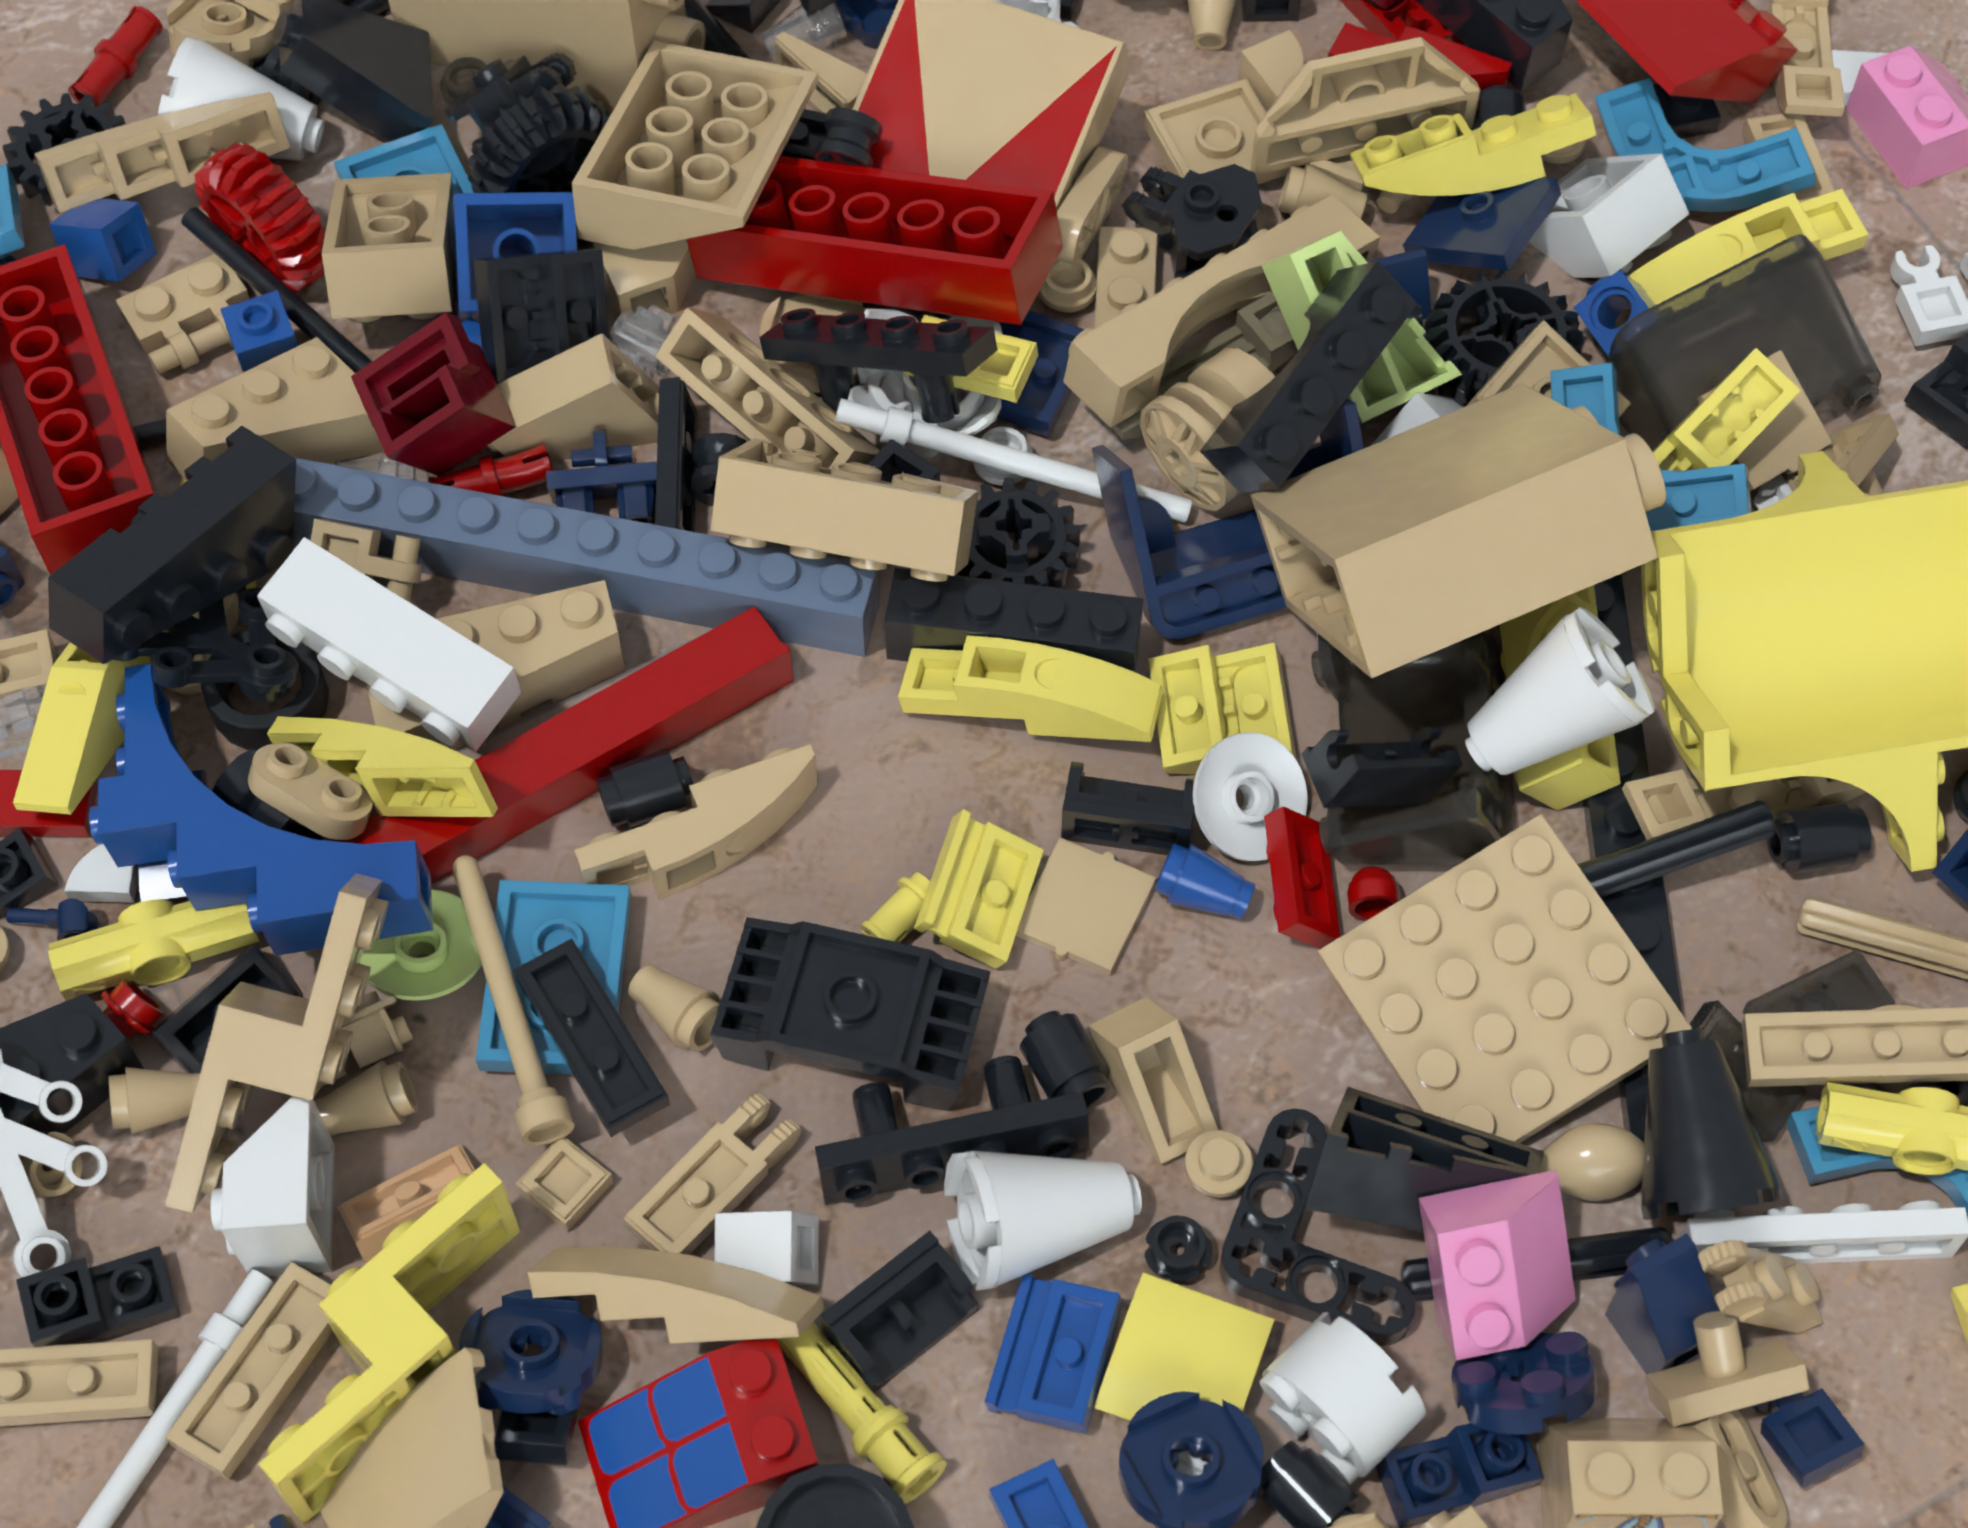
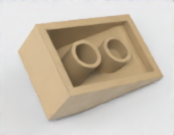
M452 173L335 180L322 248L331 319L348 318L352 322L367 323L378 320L382 316L408 315L415 319H429L440 315L442 312H452L455 287Z

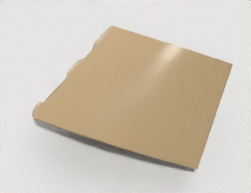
M463 1348L415 1386L380 1422L341 1474L320 1511L328 1528L486 1527L504 1491L499 1459L494 1451L495 1430L492 1411L479 1407L475 1377L485 1367L484 1356L480 1350Z

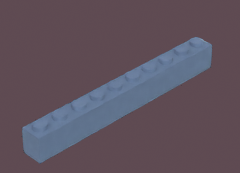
M296 458L293 549L297 547L304 537L311 540L314 519H326L382 531L377 554L382 557L392 558L396 535L421 539L417 563L423 565L422 573L535 595L605 580L611 606L614 610L709 628H716L755 606L780 641L857 656H866L879 609L877 570L854 567L850 565L848 560L832 557L823 559L802 558L790 554L789 549L772 546L763 548L742 547L730 543V538Z

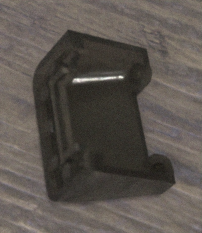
M1800 234L1790 237L1636 315L1616 334L1607 359V363L1612 362L1616 369L1617 390L1631 403L1619 417V422L1629 435L1632 433L1639 435L1647 443L1651 451L1699 405L1698 397L1717 387L1755 348L1766 357L1781 350L1812 406L1815 407L1825 401L1835 414L1846 411L1855 414L1867 408L1879 395L1880 390L1878 386L1881 382L1882 373L1823 255L1805 235Z
M1489 630L1374 678L1369 677L1318 634V650L1313 651L1311 657L1312 669L1318 685L1321 688L1328 687L1331 694L1338 701L1340 730L1349 731V737L1342 744L1409 742L1423 727L1439 726L1442 728V734L1439 739L1434 740L1431 744V758H1435L1446 750H1457L1463 763L1462 767L1428 803L1328 808L1327 817L1321 818L1319 824L1321 841L1328 855H1334L1341 864L1349 866H1457L1517 829L1513 774L1501 775L1494 769L1488 772L1484 771L1471 757L1465 744V740L1470 737L1467 726L1468 722L1505 682V675L1500 662V651Z

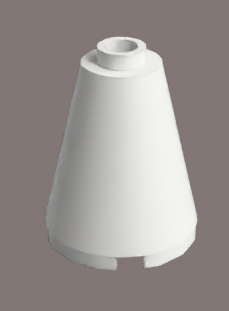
M186 37L174 56L167 75L174 77L169 96L162 94L158 115L270 92L274 96L290 149L268 157L272 159L302 161L307 151L317 152L323 137L325 120L317 118V106L201 39L197 40Z
M1581 607L1571 614H1566L1468 722L1467 726L1470 737L1465 740V744L1471 757L1484 771L1488 772L1494 769L1501 775L1513 773L1641 724L1644 719L1654 712L1655 706L1651 692L1642 674L1633 661L1626 666L1613 649L1621 643L1598 617Z
M970 1150L952 1154L946 1167L944 1195L945 1197L957 1196L958 1217L946 1219L948 1234L955 1261L971 1283L977 1284L975 1290L992 1289L1131 1229L1134 1216L1139 1215L1142 1209L1141 1190L1136 1177L1133 1174L1127 1175L1123 1166L1117 1162Z

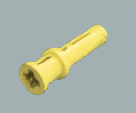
M814 1321L799 1337L777 1338L783 1353L794 1363L805 1379L853 1434L851 1443L856 1455L861 1460L870 1459L893 1486L892 1489L903 1499L904 1504L919 1497L936 1482L946 1468L947 1462L938 1452L931 1454L907 1427L909 1417L903 1410L895 1408L894 1405L885 1406L839 1350L821 1332V1329Z

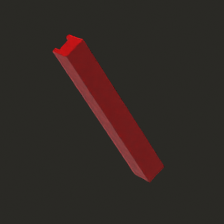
M754 606L476 759L475 762L498 807L493 817L380 816L376 814L368 819L364 832L359 836L348 840L331 839L329 841L372 844L415 840L429 869L432 885L453 873V863L458 857L469 855L478 859L596 793L598 787L595 779L609 775L610 767L665 748L671 751L794 682L790 648L786 643H781Z

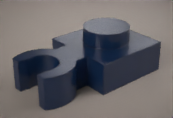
M1823 1388L1807 1396L1800 1392L1752 1406L1760 1412L1770 1414L1762 1419L1760 1433L1801 1489L1862 1457L1864 1442Z

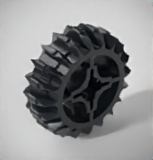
M558 83L550 91L541 86L537 87L533 95L527 99L518 95L516 104L508 110L500 108L501 116L493 123H485L483 125L486 133L485 136L476 139L472 143L475 154L471 155L466 161L471 171L467 179L472 185V191L474 193L573 192L572 182L608 121L609 113L598 100L595 101L590 94L583 92L578 86L567 89L564 85Z
M1503 270L1498 272L1494 280H1488L1479 271L1471 280V284L1457 279L1455 285L1451 288L1450 294H1440L1439 299L1435 302L1434 310H1431L1430 315L1427 316L1424 326L1426 334L1423 337L1445 362L1450 360L1462 374L1438 386L1439 395L1456 393L1454 400L1462 406L1468 404L1528 334L1543 320L1581 355L1584 347V332L1578 330L1580 324L1578 312L1567 311L1566 295L1549 296L1548 281L1537 287L1530 285L1526 272L1517 281L1507 279ZM1477 324L1479 325L1478 327L1471 328L1470 334L1459 336L1466 329Z

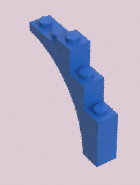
M149 663L125 667V693L118 694L116 697L117 717L120 727L124 732V747L116 749L118 776L98 779V805L91 806L89 810L92 837L97 845L104 844L118 868L167 860L172 885L174 888H182L195 911L247 903L252 930L254 933H263L275 956L324 948L338 893L355 873L382 880L378 898L389 901L379 939L433 931L431 875L415 840L372 844L316 840L267 826L227 805L199 781L182 760L174 739L169 697L164 688L154 681L152 665Z

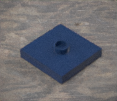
M1542 177L1520 185L1488 192L1484 191L1482 193L1437 196L1403 243L1404 250L1409 252L1424 249L1427 254V262L1509 271L1562 193L1557 178Z

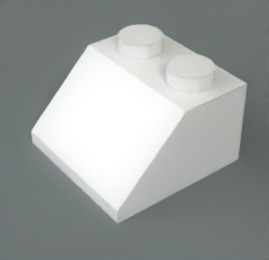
M1662 153L1589 158L1558 181L1562 194L1529 243L1573 278L1600 277L1602 279L1606 276H1612L1619 269L1627 273L1633 266L1632 260L1645 249L1656 247L1669 239L1672 235L1670 229L1689 215V211Z
M292 1096L223 1163L222 1188L213 1189L211 1220L215 1231H222L226 1238L229 1255H236L247 1275L254 1269L267 1277L281 1276L291 1262L310 1273L332 1272L335 1144L314 1100L310 1101Z

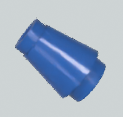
M1173 843L1154 891L1168 896L1166 903L1225 916L1231 915L1241 920L1252 897L1255 883L1245 880L1243 876L1192 843L1188 849Z

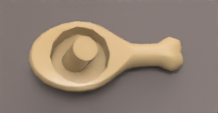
M1593 1123L1576 1126L1564 1132L1542 1150L1544 1151L1540 1173L1555 1170L1559 1175L1561 1191L1578 1199L1602 1201L1616 1198L1635 1188L1642 1180L1644 1143L1632 1132L1621 1127Z

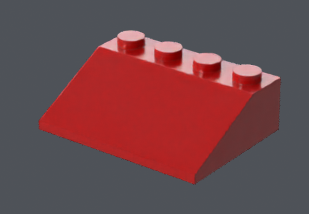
M1576 0L1669 95L1756 103L1782 71L1783 65H1786L1798 51L1784 36L1787 31L1785 25L1769 12L1764 10L1758 11L1748 0Z

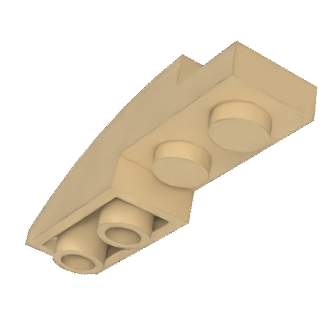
M811 744L794 750L791 748L775 750L766 755L761 761L736 770L721 769L705 776L701 782L689 785L693 809L684 812L668 811L654 817L646 825L623 833H604L590 840L587 845L574 849L582 883L632 886L650 879L658 900L691 888L724 871L753 852L774 835L801 808L818 786L816 758Z

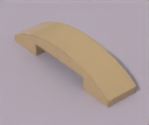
M1769 0V13L1785 25L1787 31L1784 36L1798 49L1790 61L1783 65L1782 71L1773 81L1778 104L1785 114L1842 117L1845 107L1841 68H1834L1828 16L1830 0Z
M1683 769L1626 782L1622 788L1646 840L1758 800L1764 801L1768 805L1775 820L1777 814L1782 810L1837 802L1844 803L1866 793L1864 790L1849 783L1817 776L1780 778L1705 791L1696 777L1687 779Z

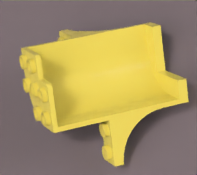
M1823 451L1798 455V488L1784 499L1768 507L1733 518L1651 531L1658 558L1641 565L1643 615L1652 673L1659 672L1660 680L1665 690V699L1661 700L1660 706L1674 744L1703 789L1707 791L1797 776H1817L1849 783L1864 790L1879 801L1887 826L1888 843L1911 872L1936 868L1937 842L1943 841L1945 835L1943 815L1937 805L1938 785L1944 783L1946 775L1945 763L1941 752L1968 747V480L1869 496L1867 493H1863L1852 482L1848 474L1841 470Z

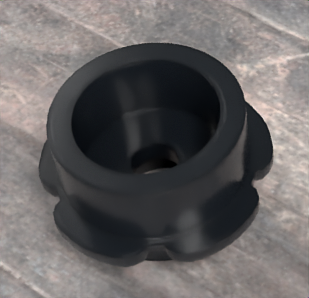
M1181 1215L1167 1217L1154 1224L1146 1235V1243L1149 1247L1145 1251V1260L1148 1267L1158 1276H1163L1164 1274L1169 1276V1279L1173 1282L1182 1283L1195 1279L1199 1275V1269L1207 1266L1211 1260L1212 1244L1210 1239L1206 1237L1202 1227L1189 1217ZM1174 1245H1181L1184 1248V1253L1175 1255L1172 1253L1171 1248Z

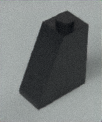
M296 0L289 12L282 11L274 28L273 42L279 46L280 71L386 142L394 141L429 127L434 120L429 32L330 0Z

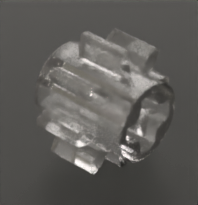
M651 305L648 310L642 306H639L636 312L626 310L615 321L610 331L609 339L651 379L654 377V374L664 376L670 369L658 360L655 355L672 331L671 328L676 317L654 305Z

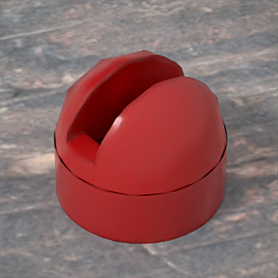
M1368 866L1360 869L1348 885L1347 899L1350 915L1356 919L1367 921L1400 901L1399 887L1395 877L1386 869L1377 866Z

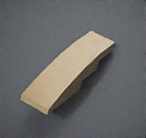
M267 92L150 117L94 133L34 154L53 204L58 212L62 213L114 193L120 200H124L176 181L181 188L196 183L194 174L204 166L203 164L222 148L227 149L235 142L241 145L248 144L254 147L257 152L261 151L267 154V156L290 149V145L274 96Z
M557 1247L527 1272L533 1298L595 1294L601 1321L664 1317L670 1344L799 1337L825 1310L822 1296L756 1271L686 1254L630 1247Z

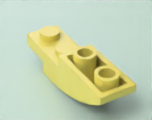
M1574 93L1569 96L1555 95L1545 98L1536 105V108L1514 116L1500 115L1490 118L1480 128L1471 131L1460 113L1452 116H1434L1422 122L1419 128L1397 136L1383 135L1367 142L1364 148L1351 152L1350 156L1354 167L1367 187L1419 196H1455L1508 188L1545 177L1542 155L1597 135L1591 113L1577 94Z
M1843 189L1803 202H1799L1796 195L1791 193L1735 215L1694 235L1649 261L1629 276L1644 288L1668 323L1672 324L1753 297L1757 283L1864 248L1869 234Z
M967 635L963 650L912 648L898 694V700L903 713L1022 719L1025 722L1028 735L1152 742L1163 690L1160 683L1136 672L1069 650L1004 638Z

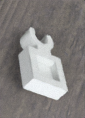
M1932 245L1924 246L1919 259L1921 267L1911 265L1907 261L1903 250L1896 251L1890 265L1891 277L1900 286L1895 302L1915 346L1965 336L1968 333V300L1956 275L1939 277L1937 273L1940 265L1938 251Z

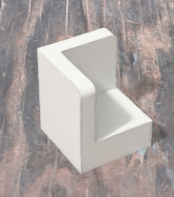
M795 1211L715 1213L714 1261L756 1271L790 1285H818L819 1215Z

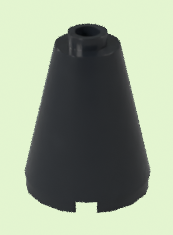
M1702 1028L1661 1034L1663 1047L1649 1050L1641 1194L1643 1220L1661 1218L1659 1204L1666 1203L1668 1216L1678 1214L1681 1216L1759 1204L1757 1190L1760 1189L1762 1190L1764 1202L1783 1200L1781 1185L1719 1040L1704 1041Z

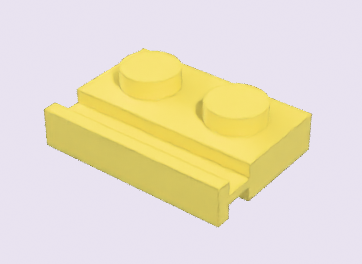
M963 809L952 817L914 929L921 933L927 930L941 937L940 942L997 969L1008 960L1044 850L990 822L984 825L970 818L972 813Z

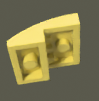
M1275 642L1217 656L1213 655L1209 645L1148 659L1151 680L1160 683L1163 690L1156 721L1162 764L1166 773L1196 774L1203 757L1216 743L1228 736L1240 733H1260L1272 737L1283 744L1297 760L1281 657Z
M1143 1272L1118 1336L1094 1408L1131 1421L1135 1413L1150 1401L1166 1394L1187 1391L1200 1393V1400L1212 1401L1222 1406V1401L1224 1400L1238 1407L1243 1412L1250 1390L1254 1385L1275 1319Z

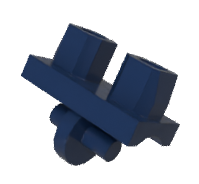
M606 429L593 430L594 448L571 450L573 468L596 467L546 471L547 490L553 504L556 503L558 507L595 513L594 500L617 498L619 518L649 524L653 523L657 462L633 463L632 445L609 446Z

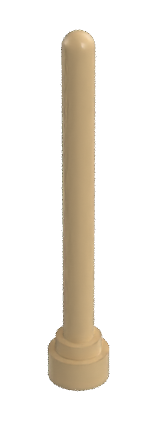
M463 855L454 861L453 874L522 1096L517 1101L519 1109L514 1115L521 1140L525 1145L529 1146L553 1143L573 1131L575 1124L567 1099L563 1096H558L555 1088L548 1087L478 862L472 856Z

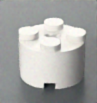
M1323 1312L1264 1370L1263 1378L1259 1382L1264 1392L1274 1402L1268 1408V1412L1277 1425L1295 1440H1298L1306 1433L1323 1450L1319 1456L1349 1486L1358 1476L1366 1477L1426 1416L1425 1405L1413 1385L1403 1395L1396 1387L1391 1374L1398 1366L1373 1340L1348 1320L1338 1316L1331 1323L1328 1312Z

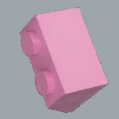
M1911 45L1861 64L1846 109L1905 189L1968 166V95L1944 64Z
M1555 1170L1418 1198L1437 1322L1456 1361L1525 1347L1576 1300L1559 1175Z

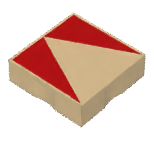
M899 0L852 109L871 116L882 125L883 131L880 141L872 146L870 152L874 161L872 168L1049 190L1054 192L1056 209L1058 211L1085 168L1089 158L1100 145L1129 75L1125 43L993 0Z

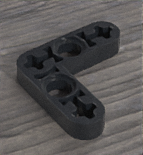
M1296 1108L1284 1110L1273 1117L1266 1129L1223 1244L1219 1266L1221 1279L1230 1291L1248 1300L1311 1323L1323 1312H1328L1331 1323L1340 1316L1355 1325L1378 1346L1395 1344L1405 1337L1415 1313L1413 1294L1405 1283L1392 1276L1293 1241L1308 1200L1327 1134L1324 1125L1318 1117L1307 1110ZM1293 1131H1298L1305 1134L1304 1145L1307 1147H1301L1298 1151L1292 1173L1285 1169H1279L1286 1147V1141L1283 1139H1289ZM1264 1188H1280L1289 1195L1293 1207L1283 1217H1267L1256 1208L1254 1203L1255 1195ZM1249 1250H1256L1262 1254L1261 1265L1265 1268H1257L1254 1271L1253 1277L1246 1276L1240 1273L1241 1261L1234 1258V1256L1245 1258ZM1284 1259L1293 1263L1288 1270L1285 1290L1275 1288L1278 1277L1276 1272L1280 1273ZM1310 1271L1323 1272L1333 1280L1336 1293L1327 1302H1310L1298 1291L1297 1281L1299 1277ZM1349 1283L1359 1286L1355 1296V1300L1358 1302L1353 1301L1350 1315L1340 1311L1345 1303ZM1380 1297L1388 1298L1393 1301L1391 1312L1401 1318L1389 1316L1385 1325L1377 1324L1372 1321L1373 1309L1369 1306H1375Z

